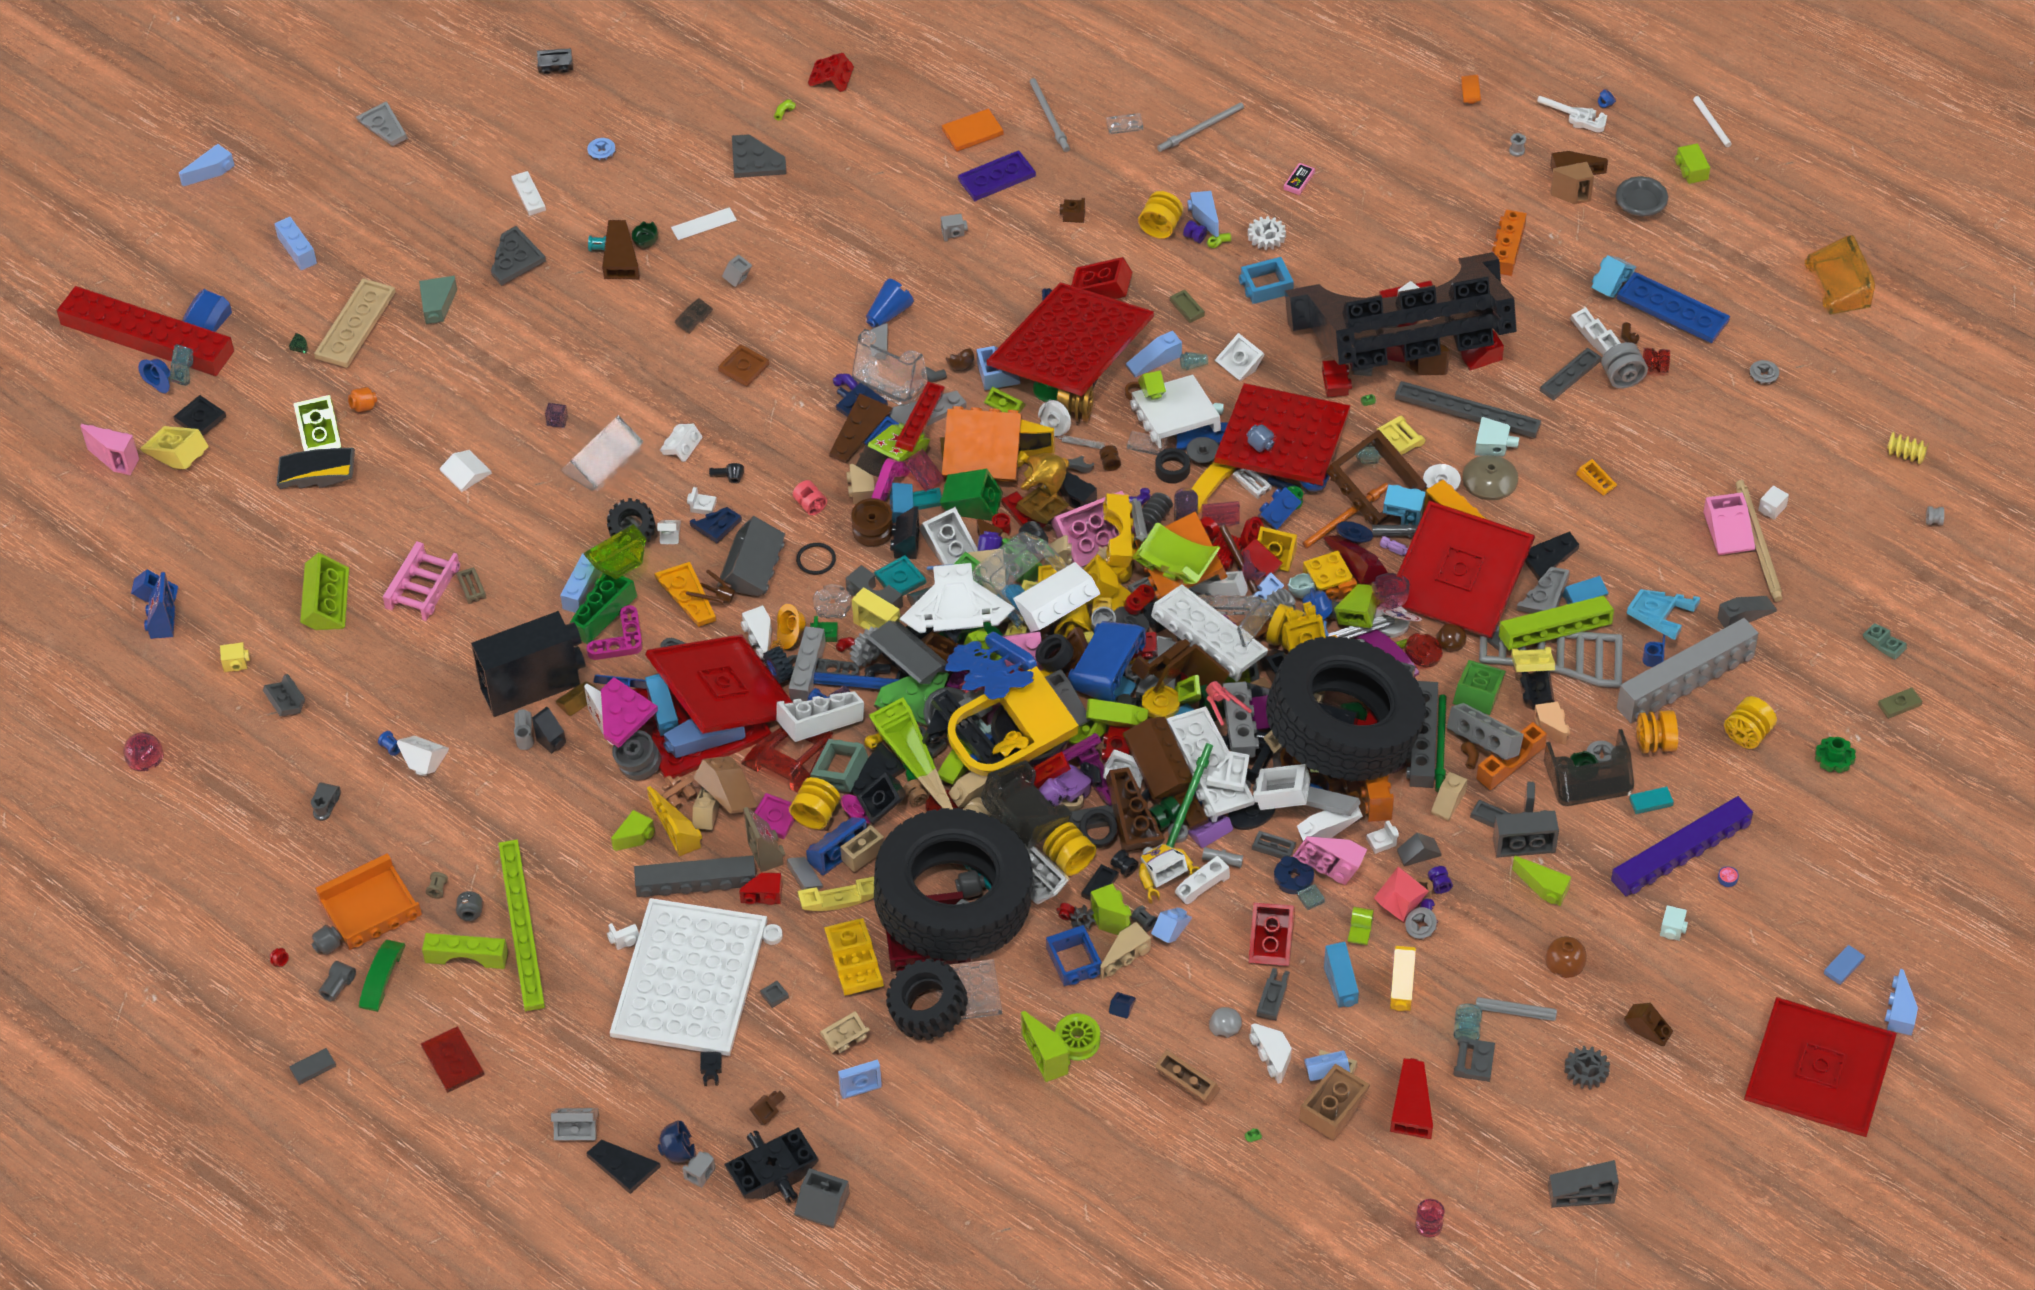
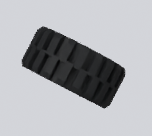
M926 959L924 962L918 960L915 961V964L910 965L909 963L904 966L905 969L903 971L899 970L895 974L896 978H892L889 983L891 988H888L886 992V1006L897 1027L908 1037L914 1036L917 1040H923V1038L933 1040L936 1036L938 1038L943 1037L947 1031L950 1033L954 1030V1026L956 1024L959 1025L962 1021L961 1016L965 1015L967 1010L965 1006L968 1005L966 989L956 971L949 964H945L940 960L934 962L933 959ZM929 989L943 990L941 998L931 1008L926 1010L911 1009L913 1001L920 993Z

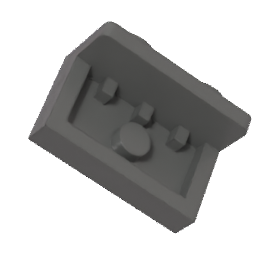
M288 674L283 676L280 683L264 685L263 692L279 716L301 713L305 698Z

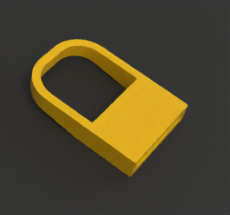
M1037 666L1027 670L1033 672V682L1025 687H1010L1009 692L1003 698L989 699L983 694L961 706L952 714L948 723V740L962 763L970 771L988 777L1001 775L1038 757L1078 734L1079 725ZM1000 702L1023 736L1028 738L1030 745L1026 749H1021L1000 762L983 764L977 762L968 754L959 741L955 729L963 719Z

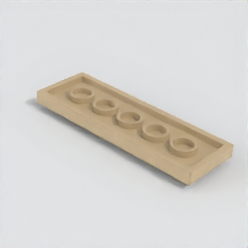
M362 279L314 353L315 359L348 368L396 293L395 287Z

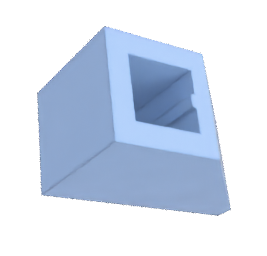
M1179 907L1160 912L1151 934L1167 943L1176 941L1192 917L1187 915V911Z

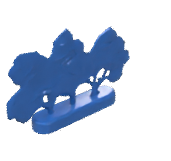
M991 632L985 637V642L989 649H981L982 644L979 641H972L966 645H957L954 648V653L948 656V663L945 666L946 671H970L964 677L966 683L963 684L961 690H975L985 686L984 694L989 699L1005 697L1010 687H1025L1033 682V672L1027 670L1033 669L1037 666V663L1029 652L996 632ZM982 652L984 655L975 656L974 654ZM995 652L1003 658L994 661L990 659V654ZM1004 660H1008L1014 665L1007 667Z

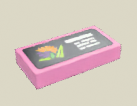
M1299 163L1284 184V190L1300 195L1315 174V168Z

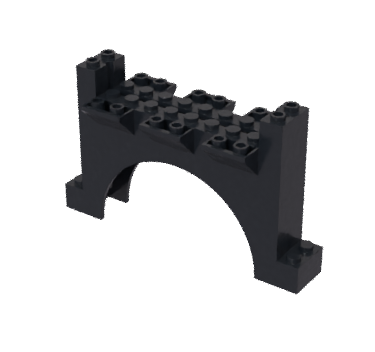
M1493 252L1458 258L1461 265L1460 272L1450 281L1438 287L1432 285L1399 291L1397 297L1382 298V295L1367 298L1345 296L1326 290L1320 284L1285 290L1287 321L1293 331L1311 328L1339 365L1350 363L1352 371L1388 365L1387 347L1401 345L1405 361L1441 355V337L1453 335L1457 350L1464 351L1494 345L1493 329L1498 335L1517 332L1515 300L1511 293L1501 284L1500 262ZM1426 319H1427V320H1431V321H1428V322H1424V323H1420V324H1415V325H1410V326H1404V327L1382 328V327H1388V326L1395 327V326H1397V325H1399V324H1404V323H1415L1416 321L1426 320Z

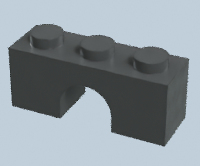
M860 565L846 577V590L850 595L856 596L864 587L899 609L903 607L902 594L890 585L882 590H873L876 587L875 574L864 566Z

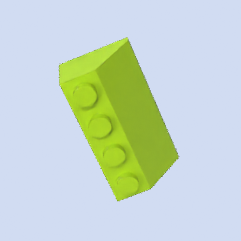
M319 552L305 562L300 623L314 630L345 628L349 567Z

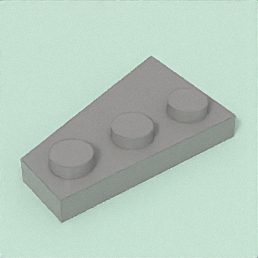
M1550 567L1540 578L1538 585L1526 594L1527 597L1522 602L1520 601L1517 604V611L1536 613L1558 607L1570 575L1569 570Z

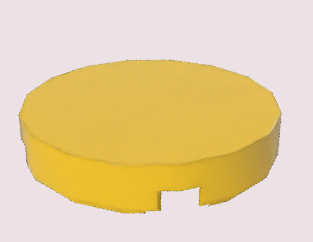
M1165 685L1157 693L1153 691L1155 686L1145 691L1142 696V708L1148 709L1149 717L1165 716L1167 719L1178 713L1180 702L1176 690Z

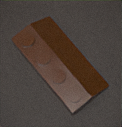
M1165 716L1147 719L1123 733L1153 799L1173 797L1188 790L1193 775Z

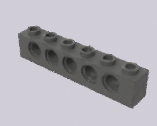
M1417 681L1425 698L1426 714L1420 734L1407 758V763H1411V765L1407 767L1406 779H1410L1409 787L1433 788L1438 682Z

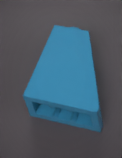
M656 674L645 677L648 700L658 706V711L653 716L660 736H663L666 732L678 726V719L669 688L662 677Z
M1344 941L1325 946L1324 970L1338 1008L1351 1007L1358 1003L1359 991L1346 943Z

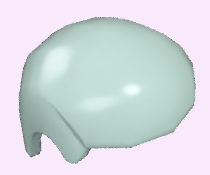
M1306 573L1290 578L1289 584H1287L1290 593L1300 599H1303L1305 595L1310 593V588L1313 587L1316 591L1314 582L1310 575Z

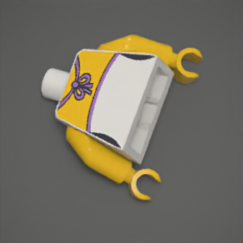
M1161 844L1154 849L1147 847L1143 850V855L1141 856L1142 863L1139 866V877L1145 890H1148V902L1152 904V895H1155L1158 901L1160 899L1159 891L1153 889V886L1157 888L1188 870L1190 871L1189 877L1200 869L1197 866L1193 867V862L1183 849L1171 848L1166 844Z

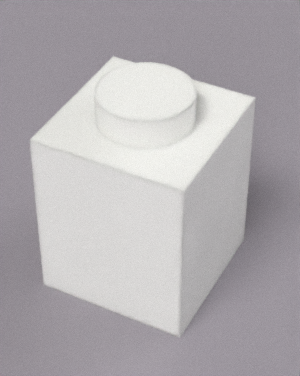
M1773 485L1760 499L1758 511L1774 520L1787 507L1789 494Z

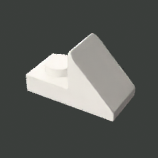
M661 520L657 523V531H660V544L679 543L681 520Z

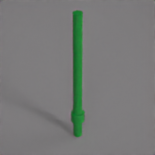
M1444 694L1439 695L1437 758L1434 774L1436 792H1439L1446 778L1444 754L1447 696Z
M1206 743L1201 757H1198L1196 770L1166 845L1171 848L1174 847L1203 771L1207 769L1210 762L1208 759L1213 745Z

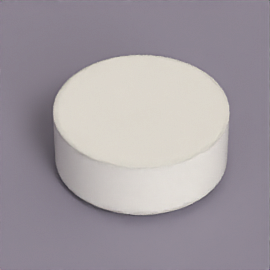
M770 924L764 928L763 940L765 943L775 945L782 940V929L778 925Z

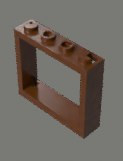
M1377 430L1330 464L1326 471L1331 477L1330 480L1338 485L1342 494L1350 499L1353 506L1363 514L1365 520L1369 521L1371 525H1379L1390 517L1391 514L1383 513V511L1379 513L1340 468L1342 464L1371 444L1410 489L1424 491L1427 486L1424 480L1384 434Z

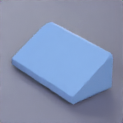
M1344 1050L1304 1059L1310 1081L1323 1079L1335 1064L1350 1072L1348 1058Z

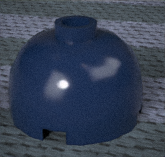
M678 1120L664 1127L659 1137L660 1144H658V1150L662 1156L665 1155L668 1160L674 1163L687 1162L696 1157L695 1145L692 1144L690 1146L689 1138L692 1136L683 1121Z

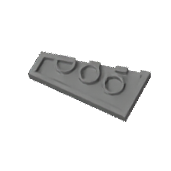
M958 391L942 394L926 427L947 417V409H952L953 406L967 407L966 401ZM917 401L892 407L893 411L888 417L898 423L905 424Z

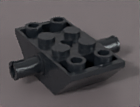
M798 1127L767 1143H764L757 1130L753 1131L755 1136L749 1133L747 1140L754 1149L724 1164L744 1198L765 1199L780 1191L786 1203L791 1202L790 1197L794 1201L798 1195L791 1185L801 1181L806 1176L809 1168L812 1169L819 1161L802 1131Z

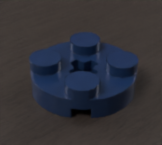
M1285 856L1275 867L1274 881L1283 892L1300 894L1301 891L1308 890L1312 886L1314 870L1311 866L1301 863L1295 857ZM1291 873H1297L1299 876L1291 878Z

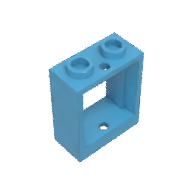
M1282 257L1241 267L1239 282L1241 285H1244L1246 297L1250 298L1252 304L1285 296V290L1294 288V281ZM1275 272L1279 282L1258 288L1255 287L1251 278Z

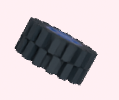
M777 646L763 653L766 667L779 684L792 677V665L789 663L790 660L786 657V653L783 652L782 648Z

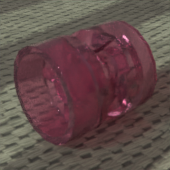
M1425 1199L1418 1205L1415 1227L1420 1235L1431 1238L1439 1235L1442 1231L1445 1210L1441 1202L1435 1199Z

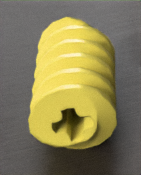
M1892 432L1887 450L1889 449L1890 456L1896 452L1897 458L1903 454L1904 460L1910 456L1911 462L1918 458V464H1921L1925 458L1929 443L1925 447L1923 440L1919 444H1917L1916 438L1909 442V436L1902 440V434L1895 438V432Z

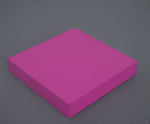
M765 793L754 812L769 823L771 830H775L778 838L785 839L795 822V819L789 812L792 802Z

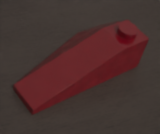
M1340 535L1324 536V540L1331 549L1339 551L1348 569L1360 584H1387L1392 582L1386 568L1375 554Z

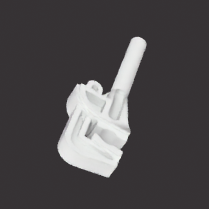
M1542 96L1538 97V103L1569 113V122L1573 124L1574 128H1586L1594 132H1602L1605 129L1607 115L1602 112L1594 122L1592 120L1596 117V110H1593V108L1570 107Z

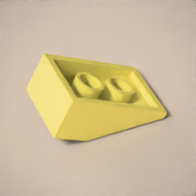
M164 426L140 449L142 452L172 468L187 469L196 458L203 455L209 446L199 429Z

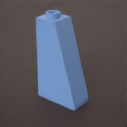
M689 719L666 732L663 745L668 753L671 752L675 758L741 740L745 738V729L743 726L702 734L694 721Z

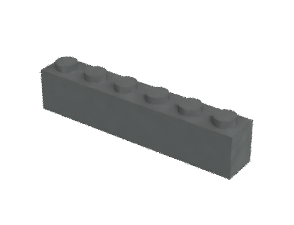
M754 855L634 866L637 897L667 896L677 893L688 894L690 892L741 888L756 877Z

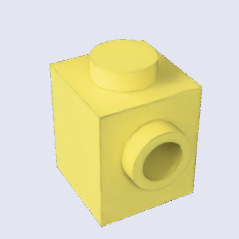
M243 642L220 645L221 663L224 672L247 669V661H250L249 650H245Z

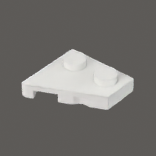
M1230 751L1225 756L1224 761L1219 763L1212 775L1207 777L1206 785L1243 792L1249 755Z

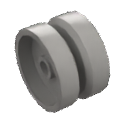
M1625 342L1611 347L1605 352L1601 360V364L1612 386L1616 388L1632 387L1644 379L1648 372V366L1637 345L1634 343Z

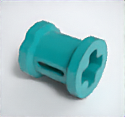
M589 235L588 250L604 251L606 236L592 237V235Z

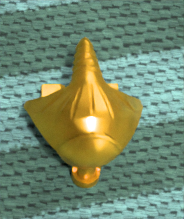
M1041 453L1027 459L1029 467L1023 473L1027 479L1020 488L1026 490L1038 483H1043L1040 488L1051 496L1055 493L1057 494L1065 479L1066 469L1069 467L1068 459L1061 458L1054 453Z

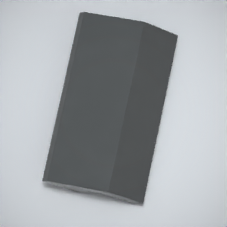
M898 621L886 622L867 637L920 684H930L937 672H949L945 670L947 662Z

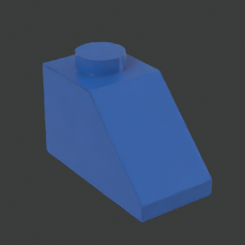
M146 569L134 578L131 594L149 602V596L159 575ZM168 581L173 601L175 602L178 586Z

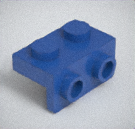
M1286 487L1281 490L1279 488L1276 489L1271 495L1273 499L1269 503L1265 502L1259 508L1260 513L1258 516L1276 530L1301 503Z

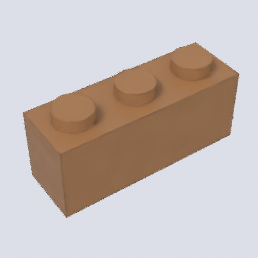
M1165 1050L1154 1066L1159 1073L1208 1106L1220 1090L1217 1083L1168 1050Z

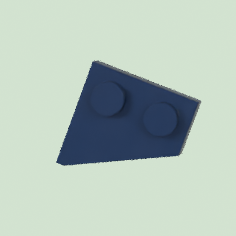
M726 507L717 512L706 514V518L697 521L695 518L691 519L690 526L718 543L742 521V517Z

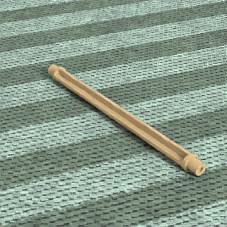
M1739 480L1736 482L1737 493L1743 492L1748 507L1755 548L1766 582L1774 601L1779 602L1782 600V590L1748 488L1743 480Z

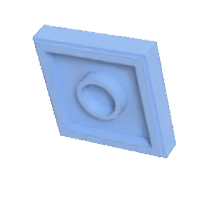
M878 1059L838 1071L842 1099L882 1087Z

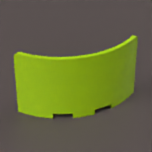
M1156 523L1132 558L1152 571L1155 568L1163 572V577L1173 581H1176L1178 578L1183 580L1184 584H1195L1199 581L1220 547L1194 543L1175 534L1160 523Z

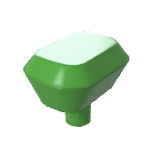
M1373 394L1361 397V403L1364 406L1372 405L1376 402Z
M1253 1128L1245 1133V1138L1248 1142H1253L1261 1139L1262 1134L1258 1129Z

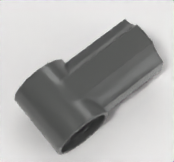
M335 961L329 970L328 978L318 991L319 995L329 1002L335 1001L344 986L351 984L356 969L340 961Z

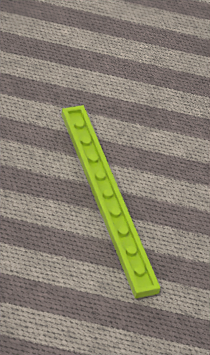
M518 839L499 842L524 1010L526 1012L545 1008Z

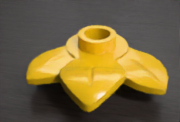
M1011 731L1006 734L1003 741L993 748L992 753L1001 752L1003 756L1007 757L1014 748L1026 749L1029 740L1027 737H1023L1020 732Z

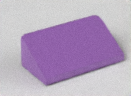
M1220 815L1217 822L1214 823L1208 818L1209 823L1194 830L1189 829L1188 834L1199 847L1204 848L1233 830L1229 817Z

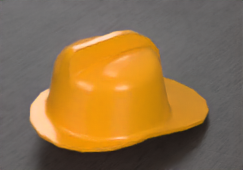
M792 604L783 605L777 614V642L783 649L793 647L806 626L803 613L798 611Z

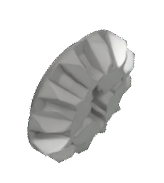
M1760 360L1751 365L1750 377L1754 378V382L1759 381L1761 385L1763 383L1769 385L1771 382H1776V379L1779 377V369L1770 361Z
M1595 741L1586 750L1595 755L1600 768L1603 766L1609 768L1611 764H1615L1618 757L1615 746L1607 741ZM1601 750H1603L1604 753L1603 759H1601L1599 755L1601 753Z
M1419 907L1408 914L1405 927L1412 937L1424 940V938L1432 936L1434 930H1437L1436 924L1438 921L1430 909ZM1423 919H1424V922H1425L1428 926H1422V927L1419 929L1420 926H1419L1415 921H1417V922H1418V921L1422 922Z

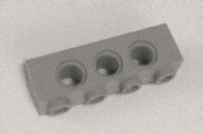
M1246 682L1223 683V687L1252 710L1249 713L1232 699L1230 701H1227L1225 698L1223 699L1230 751L1255 757V750L1259 749L1258 737H1254L1256 721H1252L1254 707L1249 703V701H1252L1251 689H1247Z
M1465 703L1451 707L1447 728L1454 731L1456 735L1463 736L1469 739L1470 742L1481 745L1485 750L1498 754L1502 759L1508 760L1519 756L1524 734Z

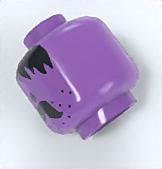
M1049 778L1038 790L1039 801L1046 807H1057L1067 796L1066 784L1059 778Z

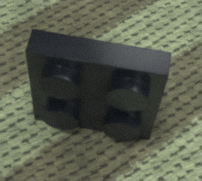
M199 395L173 417L174 421L182 427L199 429L202 436H204L226 418V413Z

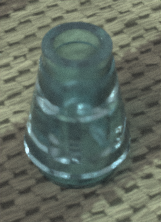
M1185 352L1180 356L1181 367L1190 370L1207 365L1208 356L1202 353Z

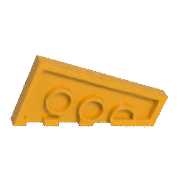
M691 562L654 573L657 581L698 627L716 621V616L707 599L686 595L687 591L705 595Z

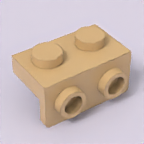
M854 1011L820 1031V1034L831 1053L838 1050L840 1054L850 1048L848 1044L854 1040L856 1043H859L867 1038L866 1033L870 1029L869 1027L865 1028L858 1014Z

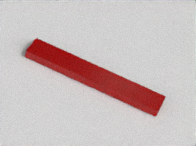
M929 381L926 383L896 441L895 447L913 452L944 392V386Z

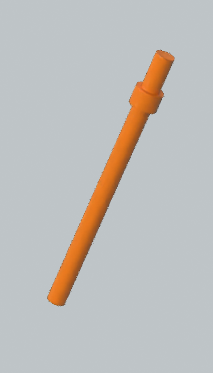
M1384 483L1377 489H1372L1367 493L1366 498L1370 502H1375L1382 493L1387 491L1388 484ZM1354 506L1346 510L1303 542L1304 547H1310L1336 528L1338 523L1344 522L1359 510Z

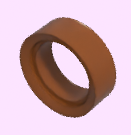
M1136 381L1128 383L1125 387V396L1128 400H1132V394L1128 391L1130 388L1137 387L1141 389Z

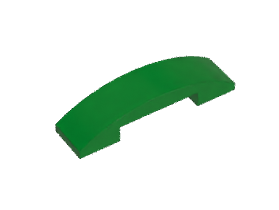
M387 939L383 942L373 959L365 979L358 1005L359 1008L379 1011L385 997V987L395 963L400 961L406 946L405 943Z

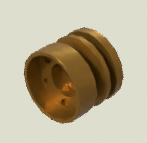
M1093 385L1083 396L1058 389L1057 401L1066 407L1070 416L1072 412L1075 413V421L1080 420L1081 413L1082 421H1089L1094 405Z

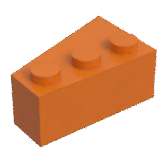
M1389 775L1381 778L1378 777L1374 780L1366 779V781H1359L1362 782L1360 795L1361 798H1365V814H1367L1368 822L1392 820L1394 796L1390 794L1391 783H1388Z

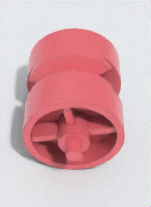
M810 480L799 483L793 491V498L809 515L818 514L827 504V498Z

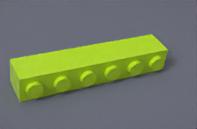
M1603 595L1500 621L1498 636L1507 649L1511 650L1610 625L1613 621L1614 609Z

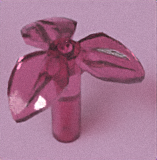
M1243 551L1244 565L1242 573H1244L1245 581L1248 582L1249 578L1256 581L1266 575L1264 571L1255 573L1256 568L1251 561L1250 551Z

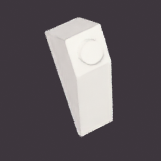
M1242 571L1226 572L1228 577L1223 580L1220 579L1219 575H1215L1191 587L1196 592L1202 594L1210 593L1213 598L1233 602L1243 601L1248 591Z
M1359 806L1351 816L1324 810L1310 816L1297 825L1303 841L1307 836L1332 838L1363 817Z

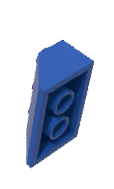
M851 817L849 820L842 822L834 831L827 833L816 844H812L806 850L809 864L824 876L842 863L840 847L867 828L866 820L864 818Z

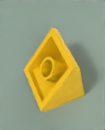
M1260 526L1257 540L1283 562L1279 570L1289 572L1297 550V534Z

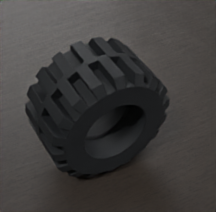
M628 498L627 502L624 499L620 500L621 504H614V509H610V515L607 516V527L610 536L622 548L626 546V549H631V547L638 549V545L645 546V542H650L651 535L654 536L655 521L650 507L648 508L644 502L641 503L639 499L633 501L632 498ZM628 516H637L642 520V525L634 532L622 530L620 524Z

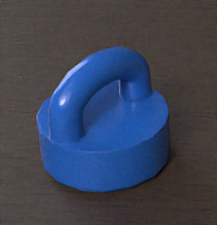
M1607 89L1600 92L1598 98L1600 107L1606 108L1616 102L1615 97Z

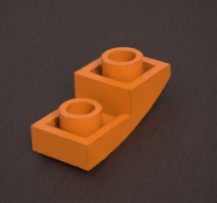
M1478 74L1462 76L1464 103L1473 104L1481 101Z

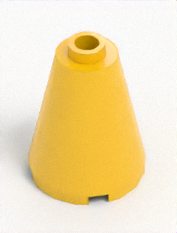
M1087 603L1061 617L1055 627L1054 634H1061L1066 637L1075 627H1081L1083 633L1087 631L1092 632Z

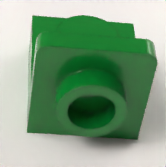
M814 616V623H810V627L824 629L826 642H837L838 622H819L818 616Z

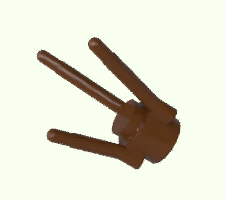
M706 570V572L724 587L720 586L719 589H716L704 583L700 584L702 587L715 592L717 597L686 592V595L717 601L721 604L724 602L730 604L735 595V590L731 589L732 585L723 581L710 570Z

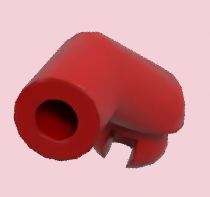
M852 637L841 638L836 644V649L839 652L850 649L852 645H855V639Z

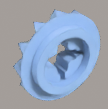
M607 138L595 139L588 145V154L593 159L598 158L599 161L602 158L607 160L608 157H613L615 144Z

